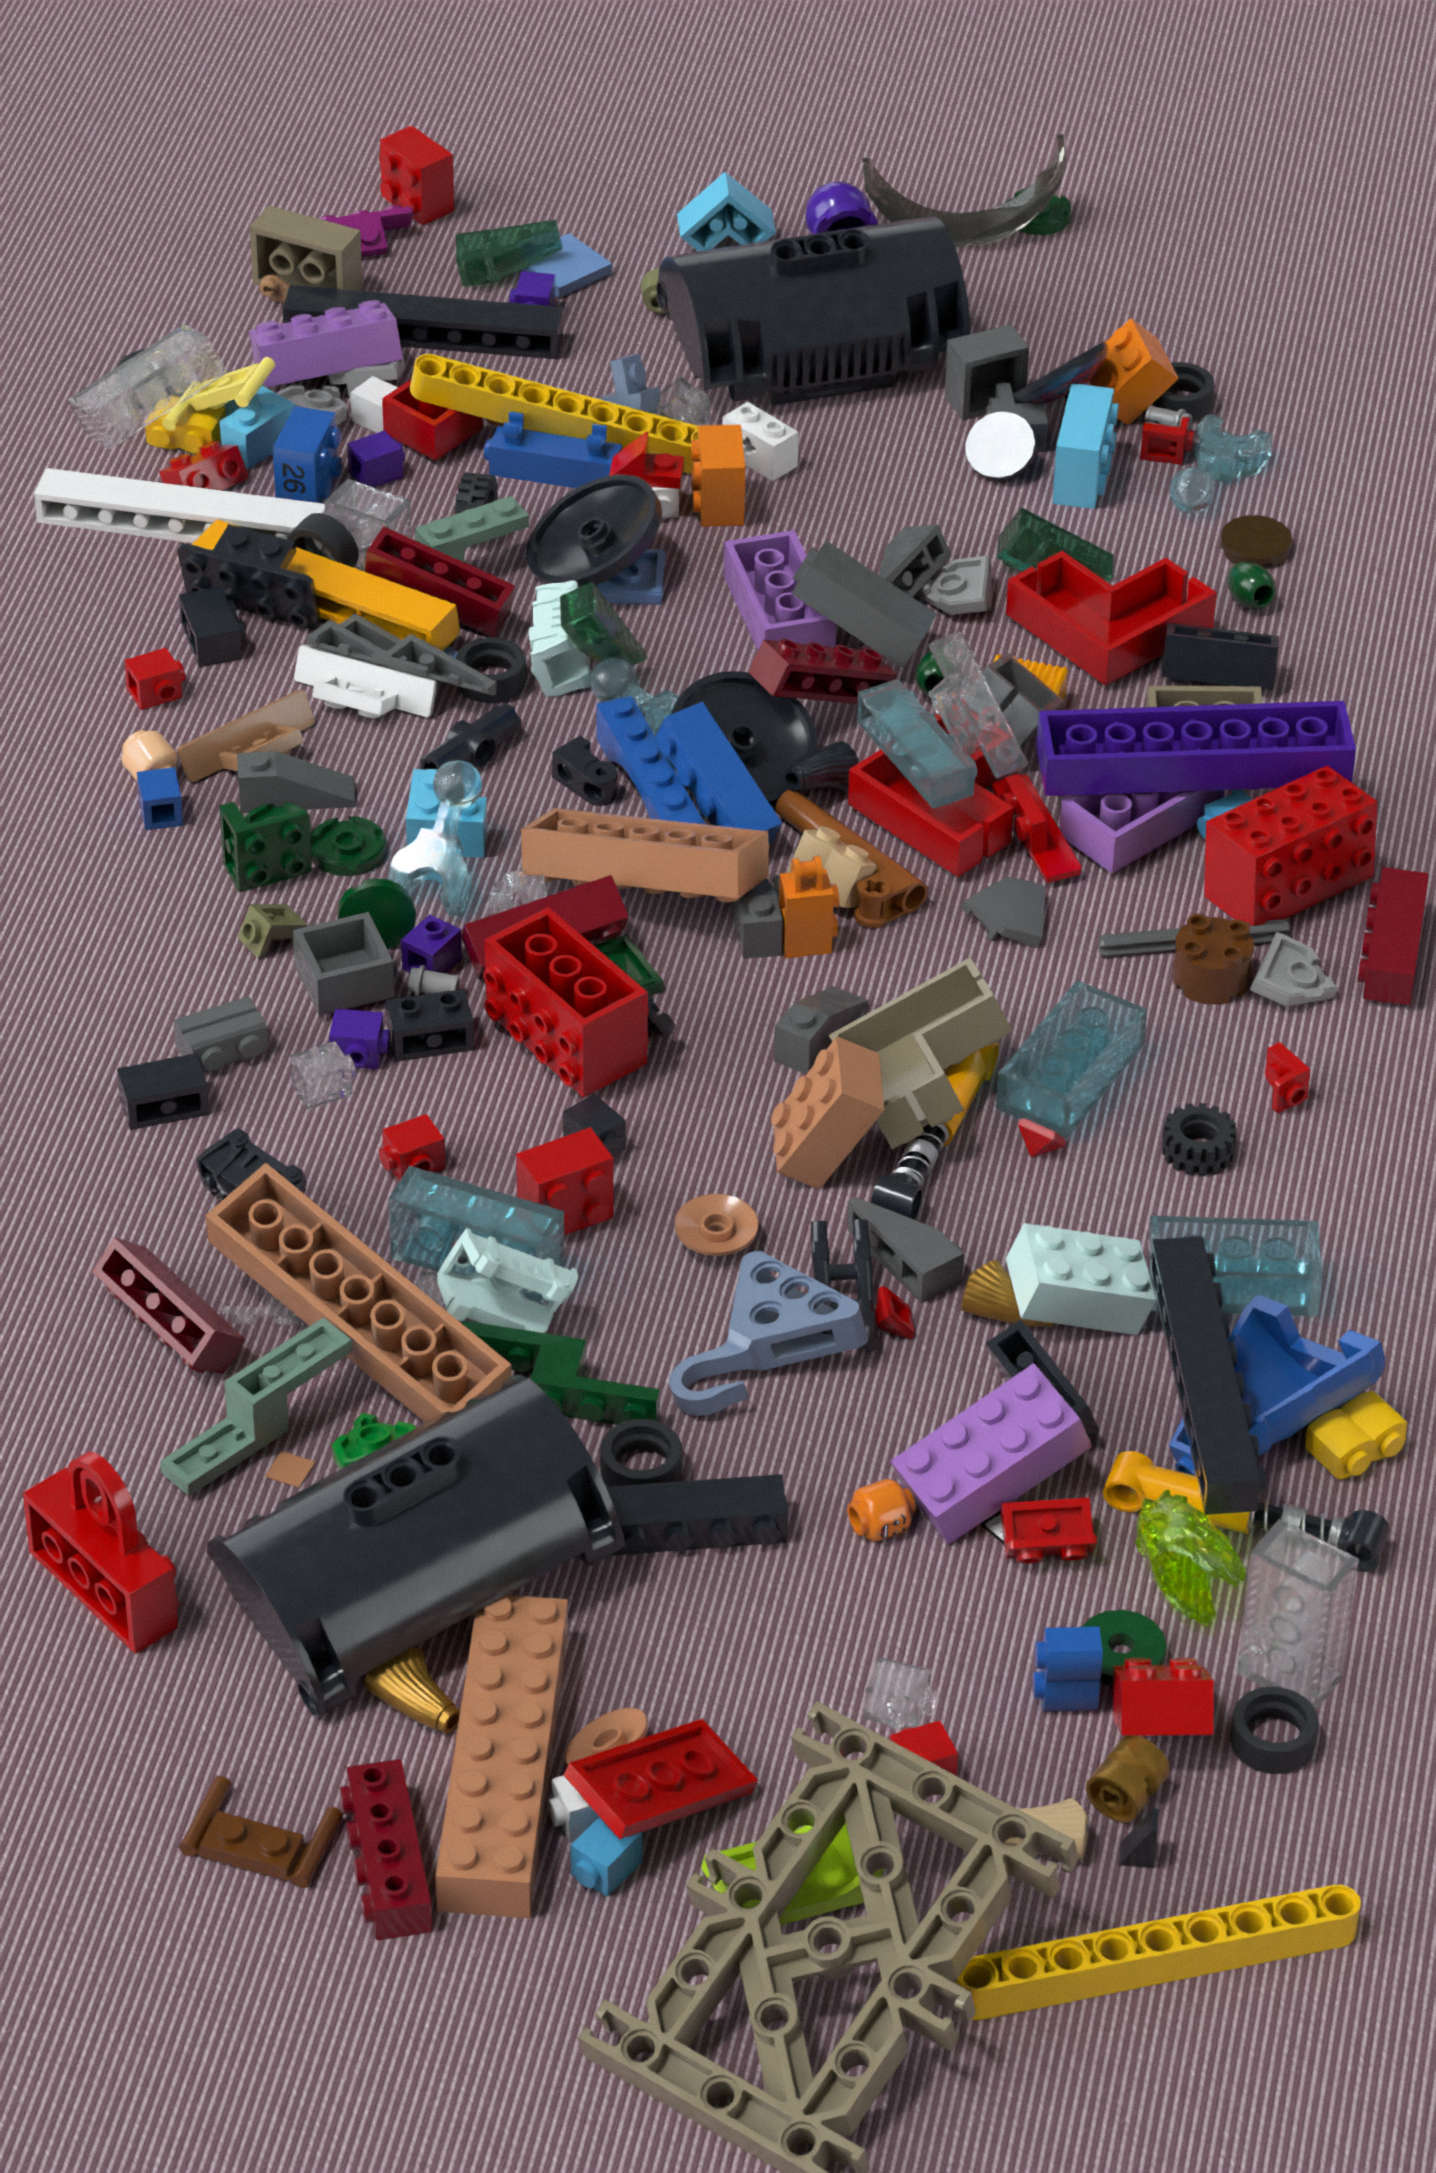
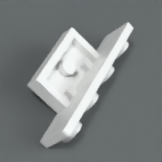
M306 644L300 646L298 650L294 679L297 682L314 686L312 697L325 700L324 704L326 706L338 709L346 707L359 710L358 713L369 718H379L382 714L393 709L424 717H429L433 714L437 690L436 680Z

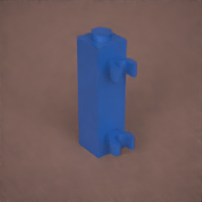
M510 411L509 423L505 422L504 427L498 426L493 438L487 439L484 459L489 461V475L578 488L590 481L609 476L613 456L622 450V444L606 442L607 426L597 424L592 425V435H588L587 439L523 430L524 413Z

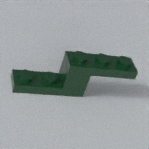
M461 1321L466 1328L511 1364V1370L532 1373L530 1380L549 1396L565 1417L614 1425L634 1419H647L659 1422L660 1389L585 1377L587 1371L586 1339Z

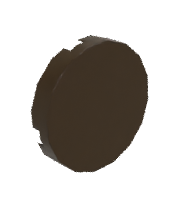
M1247 515L1232 519L1224 525L1220 534L1219 544L1220 548L1224 550V556L1235 564L1251 562L1263 567V564L1272 563V567L1289 558L1293 539L1291 531L1283 523L1270 517Z

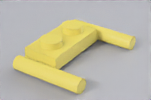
M265 357L260 364L257 363L202 381V383L191 381L162 421L163 427L169 431L174 430L191 405L196 412L209 407L215 410L224 406L228 401L235 399L239 407H247L274 369L275 362L273 359Z

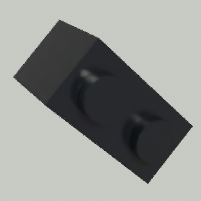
M222 586L179 594L180 623L198 667L241 660V644L247 642L245 627L242 621L237 622L235 603L233 599L227 600Z
M197 1053L117 1068L119 1099L130 1130L210 1115L208 1085Z

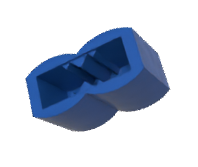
M1100 1627L1045 1628L1043 1641L1035 1642L1036 1669H1041V1671H1033L1032 1688L1034 1699L1042 1700L1043 1712L1097 1710L1102 1673Z

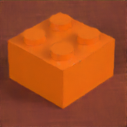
M1132 318L1121 328L1117 329L1106 341L1109 347L1105 360L1099 372L1089 381L1091 386L1114 388L1113 403L1119 404L1118 419L1128 426L1179 379L1158 338Z
M741 425L698 426V440H691L693 513L700 512L701 527L744 526L745 459Z

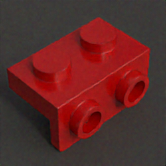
M219 441L200 446V453L192 457L189 454L175 457L169 461V467L159 471L162 482L166 484L220 491L248 479V473L238 445H220Z
M1090 1497L1002 1503L1000 1507L1005 1558H1017V1562L1020 1564L1038 1563L1044 1560L1043 1556L1061 1555V1560L1063 1561L1082 1560L1088 1557L1087 1553H1093L1098 1544L1097 1535H1093Z

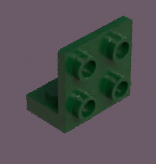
M234 801L219 805L222 862L239 893L304 875L312 871L310 816L305 809L251 824L248 815H242Z

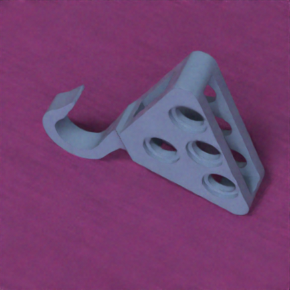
M753 1251L746 1254L741 1262L727 1341L721 1347L683 1360L674 1368L669 1378V1386L676 1406L681 1411L690 1415L703 1416L713 1414L729 1405L749 1398L744 1381L714 1386L704 1391L689 1390V1387L699 1379L738 1370L751 1369L763 1371L864 1346L868 1341V1333L859 1304L855 1300L764 1252ZM770 1271L779 1272V1278L771 1276ZM804 1286L809 1288V1291L805 1294L795 1289V1287ZM835 1302L838 1304V1307L835 1310L824 1303ZM832 1329L833 1335H826L822 1332Z

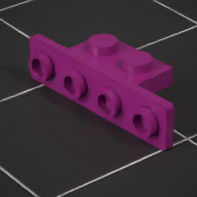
M393 205L382 211L369 212L367 210H359L348 216L336 217L334 215H325L318 219L360 230L361 257L386 254L387 243L384 231L410 227L413 211L412 207L402 208V206Z

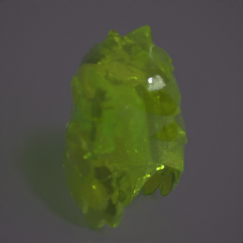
M1165 1490L1156 1501L1147 1498L1143 1500L1142 1510L1136 1519L1137 1539L1135 1544L1137 1550L1150 1563L1151 1578L1167 1597L1174 1609L1189 1619L1195 1620L1204 1626H1209L1211 1619L1216 1617V1611L1211 1602L1210 1578L1211 1576L1216 1579L1220 1577L1228 1584L1237 1587L1239 1581H1244L1246 1577V1569L1242 1560L1231 1546L1230 1539L1209 1521V1518L1203 1511L1188 1503L1187 1496H1171L1170 1490Z

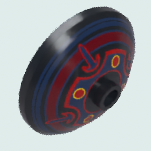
M1104 340L1013 394L1015 399L1023 403L1046 404L1064 397L1067 402L1072 383L1085 385L1099 372L1108 352V344Z

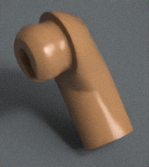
M267 275L262 279L259 289L264 296L271 298L273 301L284 303L290 285L277 275Z

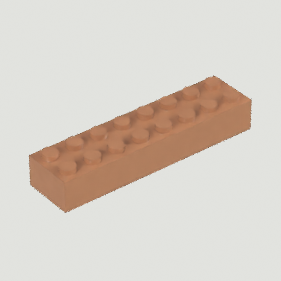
M267 1163L262 1165L205 1215L208 1242L306 1324L311 1326L324 1317L352 1340V1352L346 1357L425 1423L445 1412H456L465 1408L466 1402L477 1395H492L501 1389L504 1381L512 1377L511 1364Z
M505 1595L475 1612L436 1870L437 1912L518 1918L531 1917L568 1639V1599Z

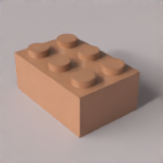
M836 1037L826 1050L823 1049L819 1052L813 1067L805 1076H801L796 1081L792 1093L784 1103L780 1102L773 1111L771 1124L774 1126L775 1142L773 1152L776 1154L777 1173L817 1189L823 1186L885 1110L879 1053L840 1037Z

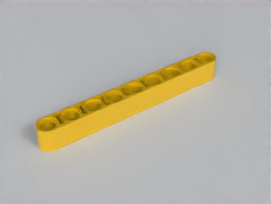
M423 354L415 360L410 392L412 396L420 401L501 423H509L510 411L524 413L523 429L587 439L588 435H592L593 424L607 426L606 442L622 444V449L648 431L649 453H668L676 456H685L684 472L691 474V469H693L691 440H698V426L434 354Z
M1330 1885L973 1956L958 1979L955 1980V1984L970 1991L976 2010L972 2020H983L1344 1947L1355 1939L1361 1901L1357 1892L1352 1888L1344 1885Z

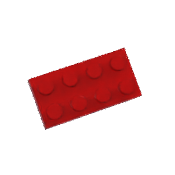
M703 1719L570 1762L563 1775L619 1839L752 1794L759 1781Z

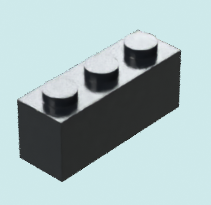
M1167 623L1161 677H1166L1169 681L1178 684H1187L1192 680L1205 682L1207 686L1261 687V692L1264 689L1273 690L1279 650V636Z
M1021 1319L985 1343L997 1369L1007 1381L1034 1363L1081 1419L1088 1438L1100 1432L1087 1403Z

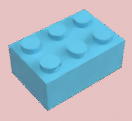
M1071 384L1056 445L1052 504L1095 509L1098 495H1105L1107 474L1109 475L1112 454L1115 452L1117 432H1114V425L1117 424L1119 404L1113 403L1114 388Z

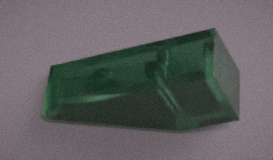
M557 219L456 234V264L462 287L497 282L563 249Z
M1020 507L998 536L996 558L1008 567L1016 568L1022 572L1032 566L1037 569L1038 563L1063 551L1105 581L1109 582L1113 574L1114 554Z
M593 582L560 596L561 627L579 651L614 673L648 659L645 650Z

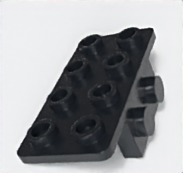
M228 524L213 550L187 543H181L177 553L186 593L222 586L227 600L233 599L236 610L240 609L258 614L266 619L273 618L288 622L300 628L306 627L313 630L319 628L321 616L314 580L308 575L286 570L297 552L295 541Z

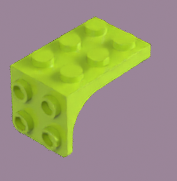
M846 1823L779 1917L780 1925L864 1903ZM805 1825L795 1830L794 1833L804 1834L813 1827ZM757 1842L719 1851L753 1871L757 1869L753 1847ZM704 1855L701 1869L708 1878L710 1873L705 1861L707 1855ZM883 1869L876 1871L872 1876L882 1877ZM720 1879L717 1885L712 1884L716 1891L725 1893L728 1890L729 1884ZM749 1900L741 1908H754L761 1901Z

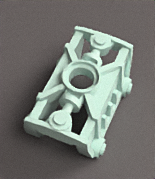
M577 582L550 583L536 587L537 601H534L532 605L533 627L529 628L533 675L536 677L546 697L559 696L578 689L591 687L593 685V676L589 668L591 644L596 642V634L591 622L576 620L577 603L581 601V592Z
M467 1228L455 1243L437 1273V1283L447 1307V1312L457 1320L465 1321L466 1318L483 1324L546 1333L553 1317V1312L556 1311L560 1304L567 1301L578 1280V1273L574 1268L568 1270L555 1265L554 1261L550 1258L545 1260L499 1244L494 1237L490 1236L486 1239L475 1235ZM472 1264L476 1268V1273L465 1276L451 1271L454 1265L458 1268H466ZM522 1290L542 1294V1297L549 1301L547 1306L526 1299Z

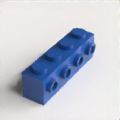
M700 702L664 717L656 735L658 747L673 763L681 783L684 786H688L697 800V806L702 815L708 817L712 825L768 831V844L773 843L782 822L704 703Z

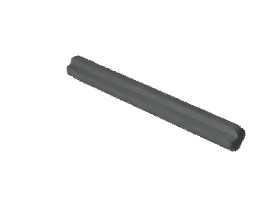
M1286 919L1268 920L1262 925L1250 926L1249 933L1254 940V945L1272 943L1276 932L1290 937L1291 930ZM1180 928L1104 934L1098 937V952L1103 958L1175 952V938Z

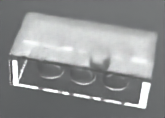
M183 324L67 401L87 435L108 449H112L228 372L208 337Z
M1279 1519L1251 1552L1237 1673L1263 1687L1278 1686L1294 1690L1307 1698L1315 1710H1317L1342 1680L1358 1558Z

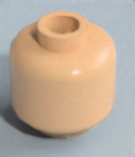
M137 731L125 741L122 747V764L136 781L137 772L176 768L178 763L177 752L157 731Z

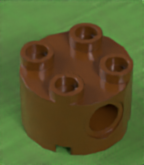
M1204 914L1189 916L1187 924L1180 928L1175 938V961L1172 970L1175 987L1177 988L1179 985L1183 988V995L1188 999L1208 1005L1230 1003L1231 996L1239 993V999L1245 995L1251 984V957L1254 953V940L1249 933L1250 926L1242 920L1207 917Z

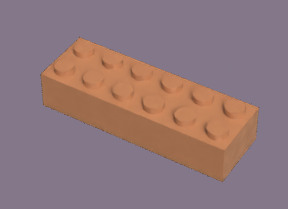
M558 808L551 809L521 829L522 874L537 876L539 881L550 882L561 878L570 879L575 885H582L612 875L618 890L640 887L644 888V892L650 894L675 891L680 892V896L685 898L710 895L716 896V900L721 902L738 901L740 897L769 877L768 831Z

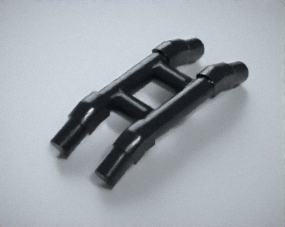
M857 1219L852 1221L854 1259L852 1264H829L827 1221L810 1222L811 1258L814 1279L830 1288L831 1281L856 1280L857 1299L853 1300L859 1304L868 1333V1341L863 1348L867 1351L876 1350L879 1347L874 1302L869 1220ZM835 1302L824 1303L835 1310L838 1307V1304ZM832 1329L822 1332L826 1335H833Z

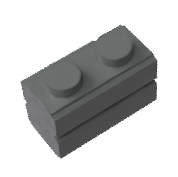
M249 996L174 1019L175 1045L181 1056L197 1053L203 1072L217 1070L223 1065L244 1058H254L260 1053L268 1051L266 1021L259 1010L257 1011L255 1004Z

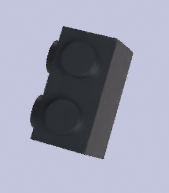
M465 989L386 1000V1025L391 1033L390 1044L395 1062L475 1050L474 1020Z

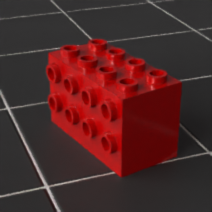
M1326 765L1206 821L1204 897L1234 920H1242L1248 922L1250 926L1263 925L1268 920L1286 919L1374 877L1378 801Z
M548 907L484 940L485 970L483 976L486 989V1000L484 1001L486 1013L493 1021L499 1022L508 1030L516 1042L522 1043L534 1053L541 1064H546L552 1069L566 1086H571L584 1098L647 1064V1045L649 1044L648 992L552 909Z

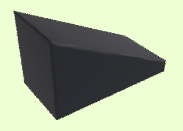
M1153 1808L1120 1842L1119 1866L1154 1868L1159 1809Z

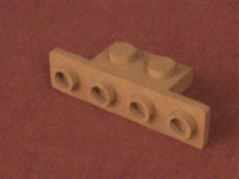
M304 690L292 692L179 746L177 751L187 780L196 782L223 768L238 771L237 753L276 751L290 755L292 753L291 748L304 743L301 731L315 724L306 692Z

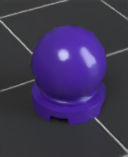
M845 181L828 182L814 191L806 204L805 222L810 234L878 224L866 195L858 187Z

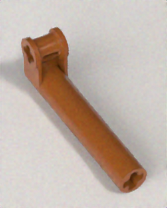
M787 790L780 796L775 807L776 813L802 834L804 830H818L820 826L830 828L840 834L839 840L846 845H855L869 853L868 858L877 865L873 875L862 878L857 884V893L860 896V901L854 911V918L858 924L867 928H879L906 913L914 912L924 903L928 894V886L903 866L797 790Z

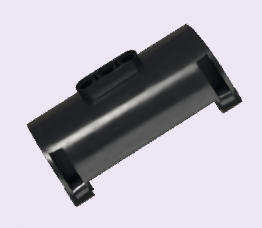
M935 216L668 256L662 260L656 285L659 306L662 311L668 310L694 379L700 378L704 390L728 386L733 402L765 397L766 392L771 391L770 402L774 406L892 387L893 376L897 375V371H902L905 375L936 370L939 353L947 352V340L971 334L968 297L960 260L946 226Z
M514 1375L504 1381L501 1389L492 1395H477L466 1402L465 1408L456 1412H445L279 1502L276 1510L269 1515H255L245 1522L244 1529L228 1538L220 1535L214 1537L208 1542L206 1551L223 1575L231 1595L297 1682L299 1694L309 1712L315 1718H319L353 1699V1694L357 1692L354 1679L577 1555L587 1566H592L624 1548L625 1540L608 1490L595 1463L572 1425L558 1406L540 1387L524 1376Z

